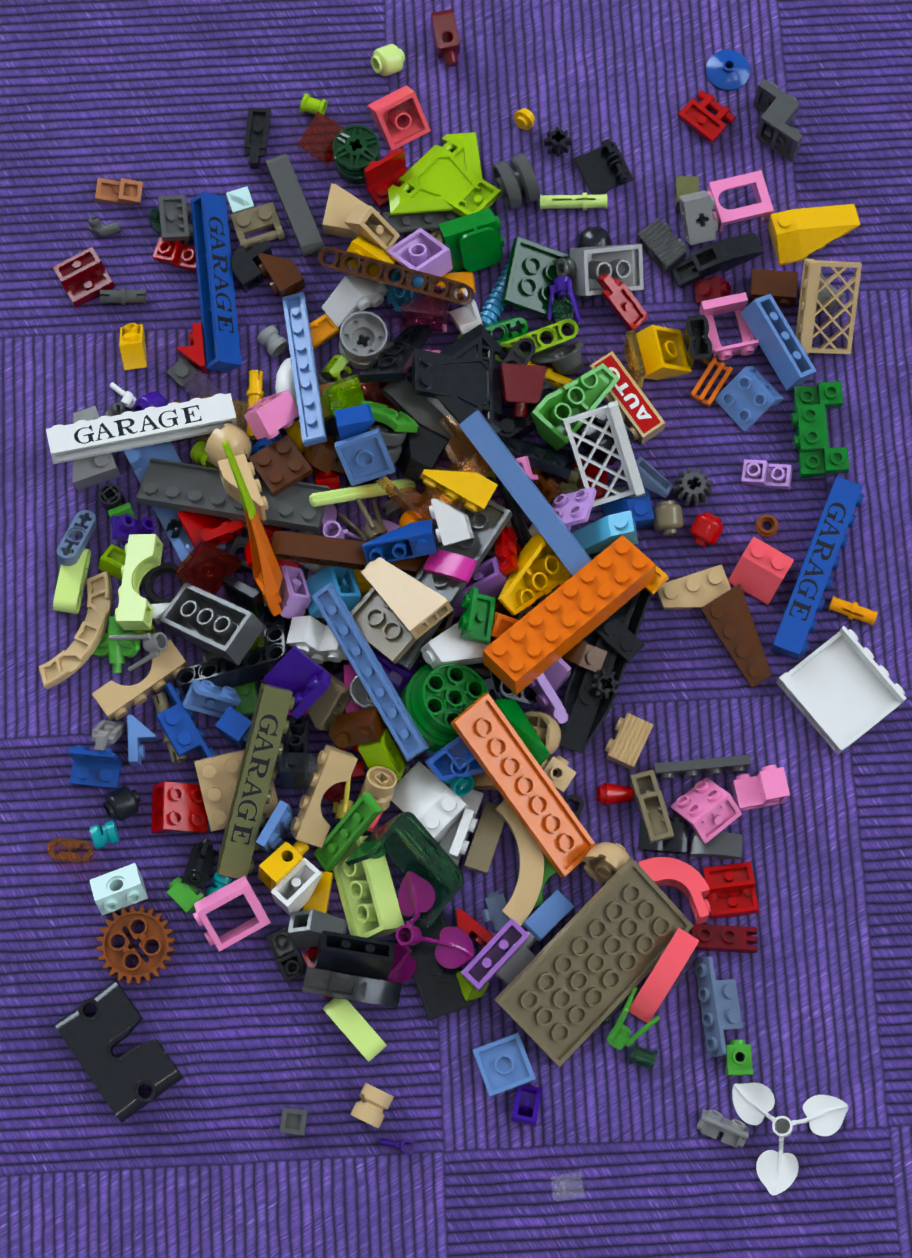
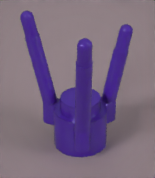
M570 276L557 277L553 280L554 285L549 286L550 298L547 319L549 321L552 320L555 294H557L560 299L569 298L575 321L580 326L582 319L573 292L572 279Z

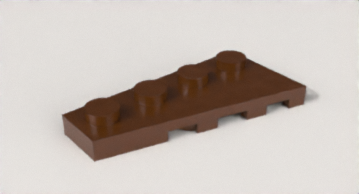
M741 584L700 608V611L750 688H753L772 675Z

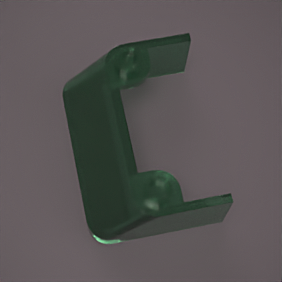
M403 812L366 837L345 863L350 866L370 858H381L387 853L405 875L408 871H412L427 880L434 888L435 902L431 910L425 913L420 912V918L413 923L414 926L423 930L431 926L463 886L464 875L417 817L411 812Z

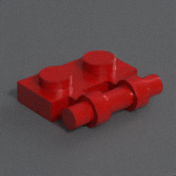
M701 90L696 96L701 102L698 103L692 98L678 113V118L712 144L726 129L727 125L722 121L726 120L729 124H732L736 117L730 113L731 110L727 106L723 107L715 101L713 95L706 94ZM707 108H711L717 114L713 115Z

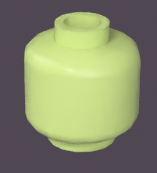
M394 44L377 48L371 57L373 70L382 76H389L400 72L405 61L404 52Z

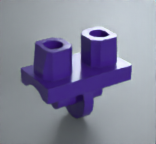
M123 514L121 517L112 516L110 518L113 530L112 539L120 540L124 546L128 543L129 535L152 534L155 529L152 518L145 517L142 520H136L129 514Z

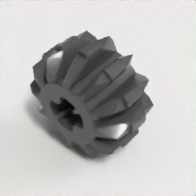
M688 467L687 473L680 471V478H675L674 480L677 486L674 487L673 491L674 493H680L677 497L678 501L686 499V506L690 504V501H693L695 507L699 505V500L706 503L707 496L712 494L710 487H712L713 481L707 480L709 477L708 473L700 474L701 468L693 472L692 467ZM692 484L696 485L694 490L690 489Z

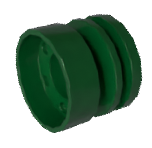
M352 125L339 131L334 138L332 148L338 175L349 184H365L364 169L370 162L381 160L378 137L371 129L365 126Z

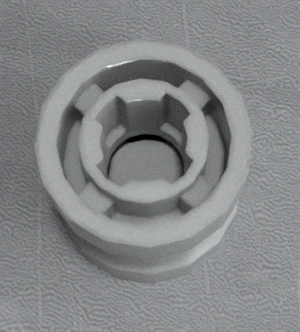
M274 325L265 328L257 337V341L261 346L267 348V352L271 357L280 355L289 344L285 337L279 335V331Z

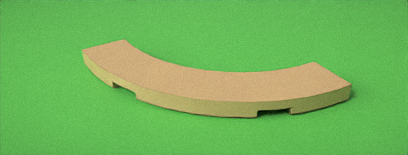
M107 571L86 579L88 610L85 621L82 622L74 637L75 640L66 650H63L47 663L38 666L43 686L47 690L60 684L79 670L99 645L106 631L112 609V582Z
M504 799L495 810L506 821L516 839L519 855V876L514 892L501 912L509 920L512 918L522 926L534 908L541 890L544 874V854Z

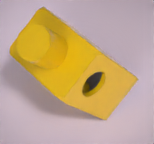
M297 840L291 846L287 841L284 842L259 865L258 878L272 891L303 860L302 856L310 849L307 843Z

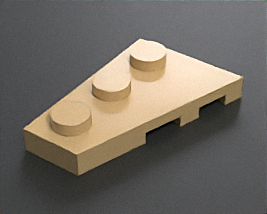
M721 564L666 582L658 589L657 595L663 610H691L692 608H702L729 591L731 587Z

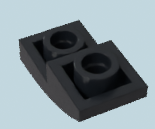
M288 925L266 934L285 982L304 975L306 972V966L299 949L288 934Z

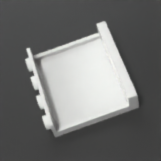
M845 626L788 673L785 672L776 682L837 755L907 699L904 696L903 688L890 680L888 671L882 665L878 666L873 660L872 652L866 647L863 648L858 642L857 635L851 629L847 630Z

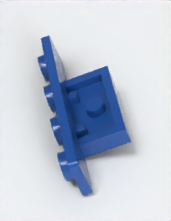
M171 683L166 684L165 692L172 707L156 714V719L178 757L195 749H198L203 759L216 756L214 750L211 747L208 748L204 742L206 738L200 727L196 728L191 710L184 708L181 702L183 698L177 687L173 688Z

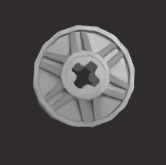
M367 311L355 312L345 318L340 327L339 352L340 355H344L349 360L347 365L355 369L366 370L370 369L369 364L374 359L379 360L382 357L381 352L386 348L388 335L384 321L378 315Z

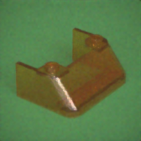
M450 414L440 417L438 422L453 437L445 446V455L452 463L445 471L473 472L486 477L491 472V467L460 428L459 424ZM387 476L379 477L375 480L402 510L418 521L432 519L429 511V506L432 505L431 499H440L453 507H456L461 502L458 499L453 501L443 495L444 491L437 487L435 489L428 487L420 495L412 487L398 489ZM433 519L434 526H435V525H437V521H436V519Z

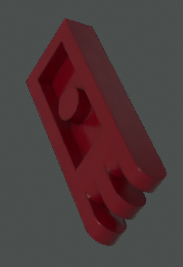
M693 924L694 926L691 928V935L700 940L694 950L735 953L758 952L757 946L748 945L758 943L756 936H748L758 934L756 927Z

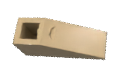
M245 454L234 456L258 516L264 521L266 520L265 510H268L269 507L266 497H261L260 495L262 488L259 479H254L253 477L255 475L252 462H247ZM228 459L217 461L219 475L226 493L242 505Z

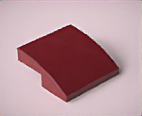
M93 247L52 267L75 308L99 296L100 289L111 290L115 287Z

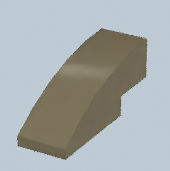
M486 802L464 868L488 875L505 824L503 817L495 810L499 806L498 804Z

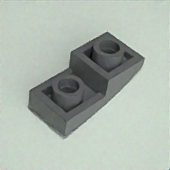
M695 831L691 832L690 855L692 857H717L719 860L742 859V834L720 832L705 844L700 840Z

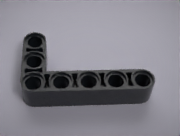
M268 610L264 615L263 647L249 650L239 665L224 658H219L183 668L176 675L177 683L186 695L193 679L198 681L208 680L216 686H229L231 688L263 680L264 676L293 648L286 644L291 625L289 620L280 614L273 616L271 611Z

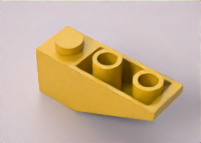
M424 469L419 477L423 479V484L432 489L439 488L444 491L443 495L453 501L458 499L465 503L464 507L474 513L477 511L481 513L485 509L498 485L479 473Z

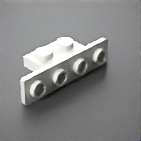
M472 789L468 794L458 796L467 804L469 809L465 808L462 819L441 839L429 872L431 877L448 883L452 882L461 856L466 855L470 842L467 841L470 832L474 833L478 823L476 815L484 796L482 792Z

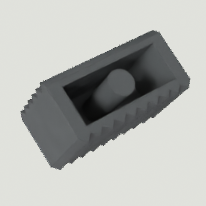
M659 218L637 234L636 242L642 244V249L664 274L671 270V266L686 258L687 246L680 238H675L671 227L666 222H661Z

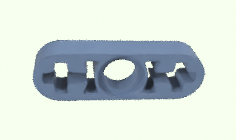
M79 511L72 520L57 548V560L61 565L72 566L78 562L96 529V516L92 511ZM74 535H80L83 537L81 540L78 541L70 539Z

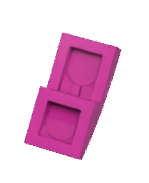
M437 549V553L429 555L423 570L428 574L446 576L451 581L468 583L477 561L463 555Z

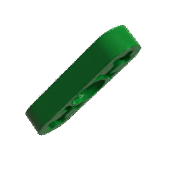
M515 316L484 326L491 335L495 328H500L501 336L496 340L499 344L525 335L528 331L527 321L524 318ZM516 323L519 324L520 327L517 328V331H508L507 328L515 327Z

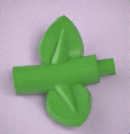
M109 616L108 632L104 633L92 655L101 658L109 656V663L112 664V673H122V664L126 663L125 657L131 658L138 653L140 640H109L108 636L137 634L133 631L125 632L116 622L115 616Z

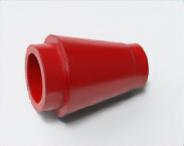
M606 782L603 785L597 786L598 804L609 806L633 800L632 787Z

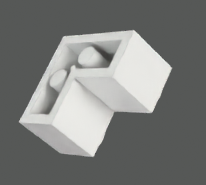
M348 275L343 278L321 308L337 327H341L345 318L352 313L381 305L384 301L383 297L389 290L382 283L379 285L375 281Z
M312 616L292 617L286 644L291 647H298L317 664H322L323 661L341 662V660H348L328 625L322 624Z

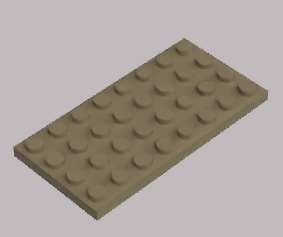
M630 858L494 1000L540 1049L560 1067L631 993L633 988L650 973L678 927L688 932L694 925L639 864Z

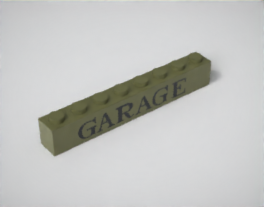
M261 683L215 868L218 875L239 879L244 875L247 878L248 874H252L254 860L251 859L253 851L258 850L259 846L256 843L259 827L263 828L266 814L263 813L265 804H269L271 799L270 783L275 780L277 775L275 762L277 757H281L283 743H280L282 734L287 733L289 720H286L288 710L292 711L295 697L292 696L293 692L289 689Z

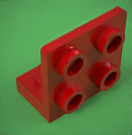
M403 148L390 151L384 158L379 161L370 162L364 169L366 190L379 209L389 204L388 189L392 185L400 187L402 184L399 182V178L408 171Z
M180 511L177 514L197 554L233 541L236 535L240 536L245 527L241 520L232 521L229 518Z
M164 781L152 786L151 833L161 834L167 831L207 832L208 817L199 784Z

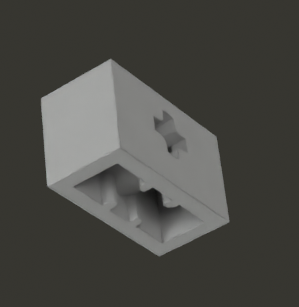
M705 190L679 196L684 237L688 244L694 245L716 240L715 232L718 231V223L716 218H713L712 210H715L713 196L710 197Z

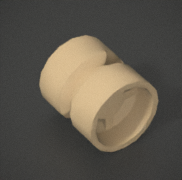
M383 766L372 767L367 772L361 795L369 792L381 809L385 811L390 806L397 783L396 774Z
M365 1083L359 1095L361 1101L355 1103L350 1115L379 1129L385 1117L383 1110L389 1109L394 1096Z

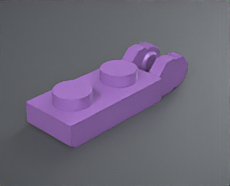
M542 673L528 686L533 688L537 694L536 700L542 707H545V713L551 715L557 723L564 724L568 721L569 715L566 713V709L544 673Z

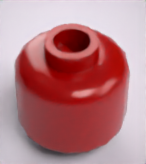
M707 511L704 514H698L689 529V533L694 537L693 542L703 547L707 544L715 545L724 530V526L721 523L722 519Z

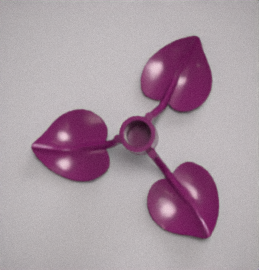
M408 871L401 882L398 903L403 915L415 916L410 921H406V925L400 926L396 931V939L399 943H395L394 963L387 981L398 983L408 981L416 971L417 963L410 956L412 950L408 945H417L420 941L438 944L435 948V958L441 966L449 969H455L472 960L474 956L473 943L462 929L451 926L445 927L441 930L438 940L423 937L421 930L413 925L420 918V912H428L433 907L435 891L427 880L412 871Z

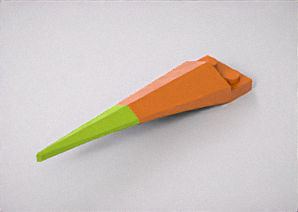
M227 440L222 443V446L232 469L245 513L251 547L253 577L273 616L282 613L279 606L282 603V599L278 592L283 574Z

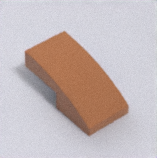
M98 178L94 202L119 205L140 204L143 182L121 178L120 181Z

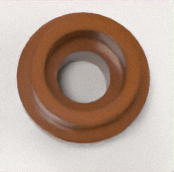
M765 514L756 520L755 530L760 536L769 538L778 531V521L772 515ZM767 523L771 529L765 530L762 525Z

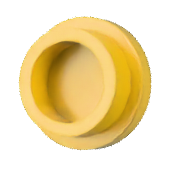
M526 108L517 110L513 116L515 124L520 129L530 130L534 125L535 116Z

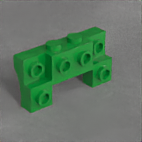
M818 382L817 386L794 387L792 391L794 413L791 414V426L796 429V435H793V448L797 449L799 477L813 478L822 475L847 474L849 471L848 448H829L825 410L827 408L842 407V382Z

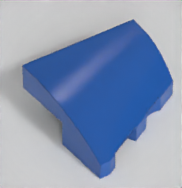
M459 735L424 760L439 781L485 773Z

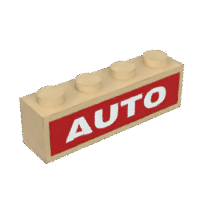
M613 351L590 365L589 371L603 363L620 378L605 396L604 401L608 404L617 400L623 421L628 426L635 441L638 440L642 445L664 430L665 421Z

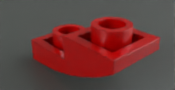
M159 237L153 259L174 267L197 272L195 247L182 245L180 241H162V237Z

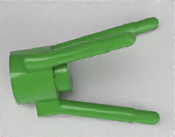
M637 987L633 988L615 1026L606 1038L610 1045L619 1050H622L625 1045L631 1047L635 1040L660 1020V1017L656 1016L633 1036L629 1035L631 1030L623 1022L638 991Z

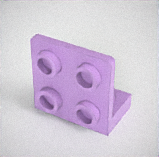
M592 487L568 494H560L553 500L551 507L570 530L572 525L588 521L597 491Z

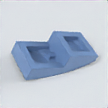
M556 890L522 925L540 942L575 906Z

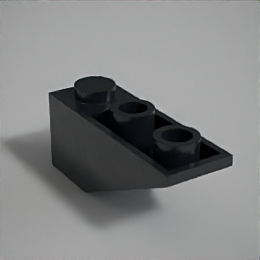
M287 715L286 720H289V726L283 740L280 767L281 789L305 790L308 770L310 716L301 715L297 719L293 715Z

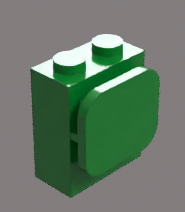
M490 208L438 224L442 244L450 249L453 266L452 272L461 269L474 272L496 265L503 256L502 247L505 246L503 236L498 230L502 228L498 215L494 216Z

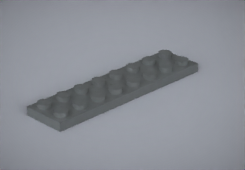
M491 500L488 501L481 513L479 511L476 513L471 512L464 505L460 509L469 517L474 535L473 539L448 546H443L442 542H438L437 549L453 552L477 561L471 577L513 516L510 510ZM423 565L415 579L444 596L450 605L453 606L467 583L451 581L442 575L428 574L423 570ZM443 619L419 637L397 664L410 671L421 654L420 649L429 642Z

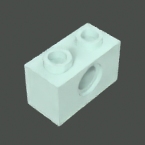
M136 863L89 880L95 903L102 916L119 910L122 907L124 908L148 899L143 878Z

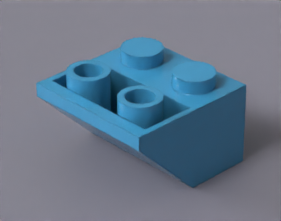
M327 566L306 580L310 597L329 583H333L350 612L361 600V593L352 569ZM311 597V602L307 608L309 615L313 618H324Z

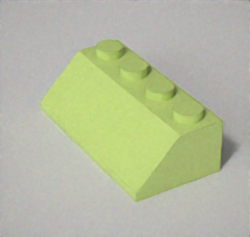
M380 835L361 836L335 866L333 873L350 935L375 939L394 933L400 926L405 924Z

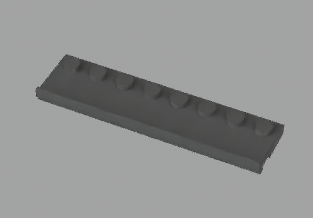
M150 458L148 469L136 497L138 504L246 521L243 505L226 493L218 468ZM259 475L253 476L254 479H259L262 488L260 495L261 497H266L269 507L268 510H265L266 520L260 519L262 524L318 533L326 505L312 507L309 496L312 493L330 491L328 486L297 482L273 497Z

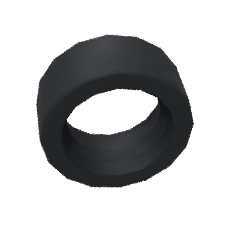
M161 563L160 566L151 569L146 574L144 590L153 604L171 603L175 598L174 596L170 599H163L154 592V581L163 573L176 575L181 583L180 589L185 582L189 583L184 570L177 564Z

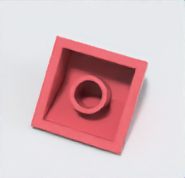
M407 85L367 105L376 127L391 151L431 131L415 91Z
M753 536L728 582L734 587L741 584L744 593L768 606L791 568L794 559Z

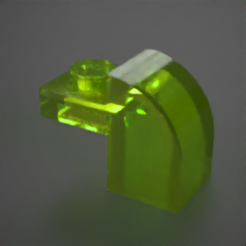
M357 374L333 382L323 393L329 413L334 416V410L359 406L360 401H365Z

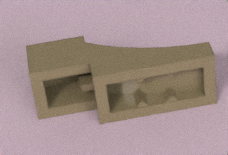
M654 769L630 775V785L633 789L635 802L640 810L650 844L674 838L671 822L662 792L659 790Z

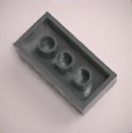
M186 582L159 619L173 635L236 665L240 664L265 627L252 612Z

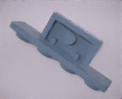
M712 956L695 959L694 971L697 978L698 997L701 1005L708 1057L723 1056L727 1054L723 1030L743 1028L736 980H716Z

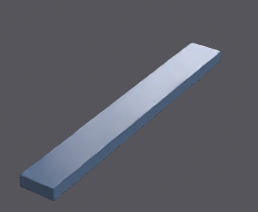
M304 292L282 297L302 441L304 446L307 447L327 442L306 296Z
M475 411L460 423V428L573 576L592 559L480 411Z
M329 583L311 595L406 760L409 761L427 750L429 746L333 583Z

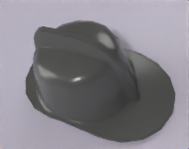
M575 342L565 347L541 352L531 359L532 363H547L553 369V372L560 375L574 373L584 367L580 353L584 343Z

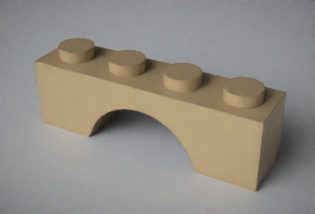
M170 639L168 640L167 648L159 652L160 656L152 658L151 670L143 681L135 685L124 686L111 680L92 693L111 721L124 717L128 713L127 710L129 708L144 703L147 700L146 696L154 691L157 693L164 689L167 684L166 682L172 678L176 679V675L181 669L189 667Z
M327 744L324 750L319 752L317 768L315 772L311 773L308 780L309 788L307 793L302 795L299 802V813L297 817L292 819L290 824V833L296 840L322 848L331 825L322 816L321 800L324 793L332 785L350 780L358 760L352 753Z

